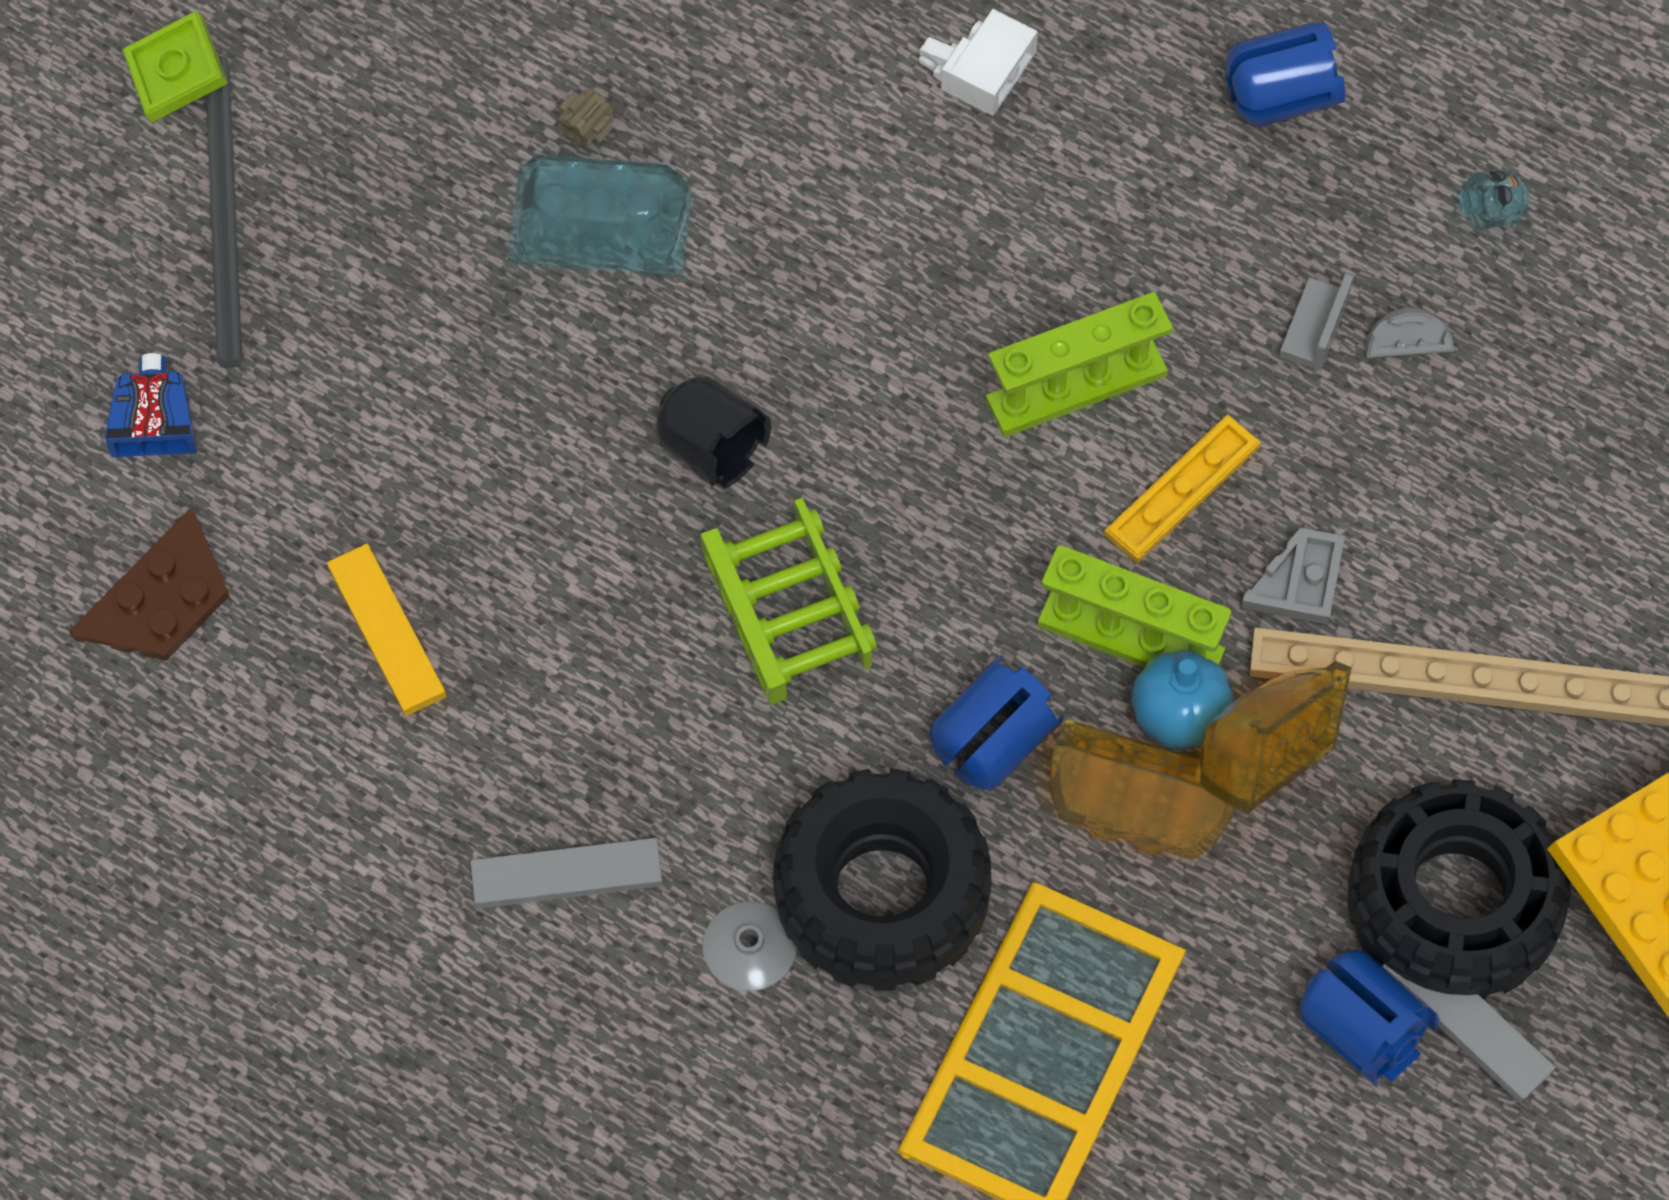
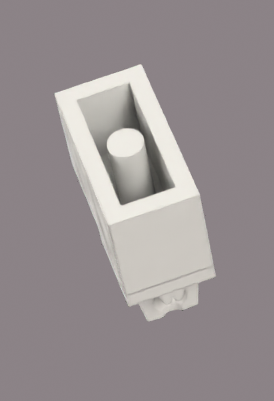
M992 9L984 22L979 20L975 23L968 39L963 37L959 44L953 43L950 46L928 37L920 49L919 62L934 71L933 76L941 81V90L994 116L1035 55L1038 31Z

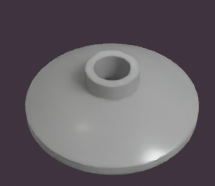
M741 902L723 909L711 920L703 938V956L710 972L720 982L737 990L756 991L774 985L788 973L796 957L797 947L791 939H788L780 922L777 909L760 902ZM745 935H754L758 939L757 944L752 947H746L740 941Z

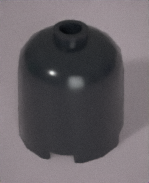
M709 377L690 378L677 387L670 388L660 401V410L656 422L659 440L668 451L711 486L719 484L723 488H728L738 482L755 465L749 458L756 450L758 443H761L763 446L767 445L772 429L770 417Z

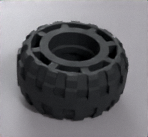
M890 768L889 774H871L869 769L850 772L848 779L839 783L828 781L814 790L811 799L805 805L803 804L801 808L797 806L787 820L784 833L777 844L773 866L774 897L779 919L788 939H791L799 949L800 956L815 969L819 967L832 974L834 981L851 987L856 986L857 983L874 986V991H896L897 985L911 982L913 985L916 984L918 986L936 978V973L949 964L954 966L968 952V947L975 936L979 935L987 915L991 894V860L986 838L982 836L977 826V820L965 803L960 804L949 795V789L936 781L927 779L923 782L912 778L911 771ZM883 850L900 853L913 860L925 873L927 880L926 893L915 906L897 915L873 916L862 913L851 907L838 891L839 874L850 861L872 851Z
M1453 779L1451 785L1443 786L1429 782L1413 787L1410 794L1401 797L1399 800L1393 798L1379 810L1376 818L1366 827L1355 850L1348 878L1347 904L1350 921L1356 927L1359 935V944L1363 950L1382 966L1385 964L1404 979L1425 989L1444 994L1466 996L1478 994L1485 1000L1488 995L1501 991L1505 994L1522 985L1528 976L1535 970H1539L1553 951L1564 927L1571 898V882L1547 850L1548 847L1558 840L1555 839L1554 835H1550L1546 829L1547 821L1533 807L1527 806L1524 808L1513 800V793L1494 786L1493 791L1476 787L1474 780ZM1462 854L1475 858L1490 868L1498 878L1504 892L1503 903L1498 910L1484 917L1475 919L1451 917L1435 909L1423 897L1416 883V872L1425 861L1439 855Z

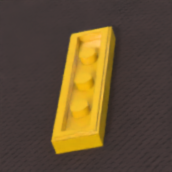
M1227 414L1105 529L1104 535L1134 562L1139 563L1260 448L1261 442Z
M368 543L326 562L330 574L404 716H408L446 698V692Z

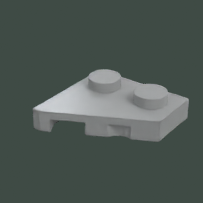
M1299 528L1287 542L1286 549L1272 560L1265 569V574L1251 590L1248 589L1244 594L1241 608L1328 625L1345 536Z

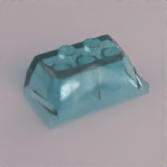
M544 155L534 156L523 165L517 180L507 255L508 263L683 276L692 192L684 178L670 166L664 164Z

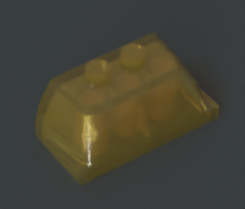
M1335 661L1326 668L1292 670L1254 687L1237 698L1209 723L1195 779L1208 793L1231 807L1250 813L1335 749L1352 667Z
M1065 719L1051 759L1050 793L1060 820L1089 829L1090 833L1096 838L1105 841H1116L1119 838L1136 843L1137 849L1148 854L1161 855L1163 852L1186 859H1197L1217 843L1232 819L1238 802L1244 771Z

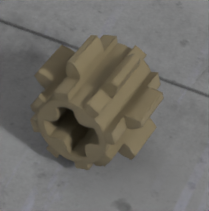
M584 89L578 96L571 93L559 106L563 113L557 120L559 122L557 126L566 135L565 137L576 143L577 146L582 147L585 145L587 147L592 140L600 144L612 130L608 123L614 116L612 114L614 110L602 96H599L593 90L589 89L586 91Z

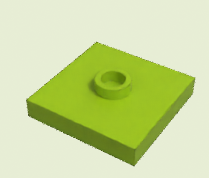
M198 10L122 49L144 113L152 123L228 84L205 19Z

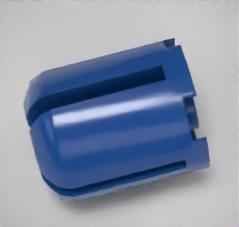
M1311 22L1240 41L1228 50L1225 62L1227 90L1234 104V109L1246 124L1261 127L1332 108L1336 104L1345 102L1343 75L1337 77L1336 63L1332 50L1337 48L1325 22L1316 24Z
M1002 655L997 656L933 722L930 729V739L936 756L947 766L1007 705L1015 710L955 773V776L965 784L982 790L998 787L1064 720L1063 714L1056 720L1053 711L1046 703L1052 695L1040 681L1022 666L1014 672L1005 665L1000 664L999 662L1004 657Z
M1354 949L1338 954L1326 962L1327 969L1331 972L1326 969H1319L1308 981L1300 1004L1301 1017L1305 1025L1375 1087H1377V1080L1383 1076L1392 1082L1421 1055L1415 1047L1428 1026L1436 1032L1439 1016L1367 952Z

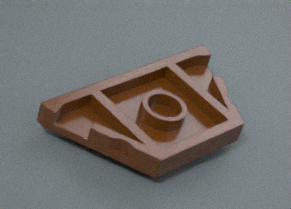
M189 509L69 631L75 641L82 643L90 641L110 646L111 649L124 652L137 651L144 653L145 656L167 661L229 597L195 512Z

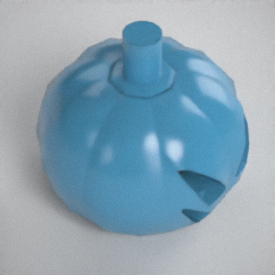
M1182 649L1172 653H1160L1148 661L1132 685L1131 702L1139 729L1150 740L1166 749L1185 751L1203 748L1217 738L1233 716L1234 697L1226 671L1215 662L1193 651Z

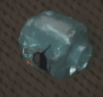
M1511 170L1476 172L1467 180L1465 189L1461 190L1459 196L1462 213L1467 215L1470 222L1477 228L1515 225L1522 214L1526 212L1529 203V194L1525 182L1519 179Z

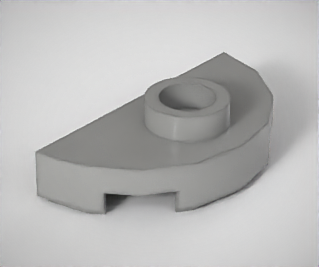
M1403 308L1388 313L1375 323L1367 336L1365 344L1366 358L1455 351L1452 336L1439 317L1424 309Z

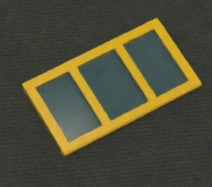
M1032 882L897 1153L904 1159L918 1162L997 1200H1067L1180 967L1186 950L1047 888L1042 884Z

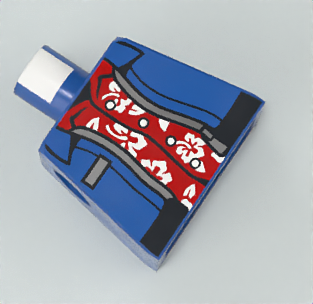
M157 353L144 354L139 358L138 374H122L118 376L105 433V440L111 457L197 453L194 428L183 377L179 372H166L165 356Z

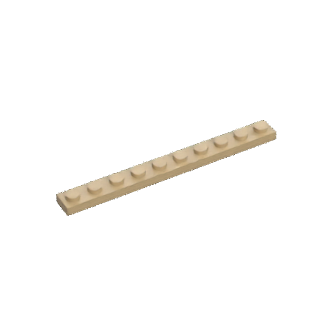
M1254 628L1249 677L1669 727V676Z

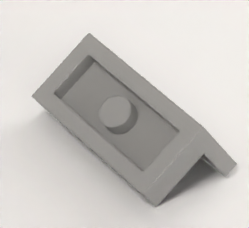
M1345 273L1340 287L1310 277L1308 278L1281 347L1279 357L1322 371L1350 298L1354 279L1353 275Z

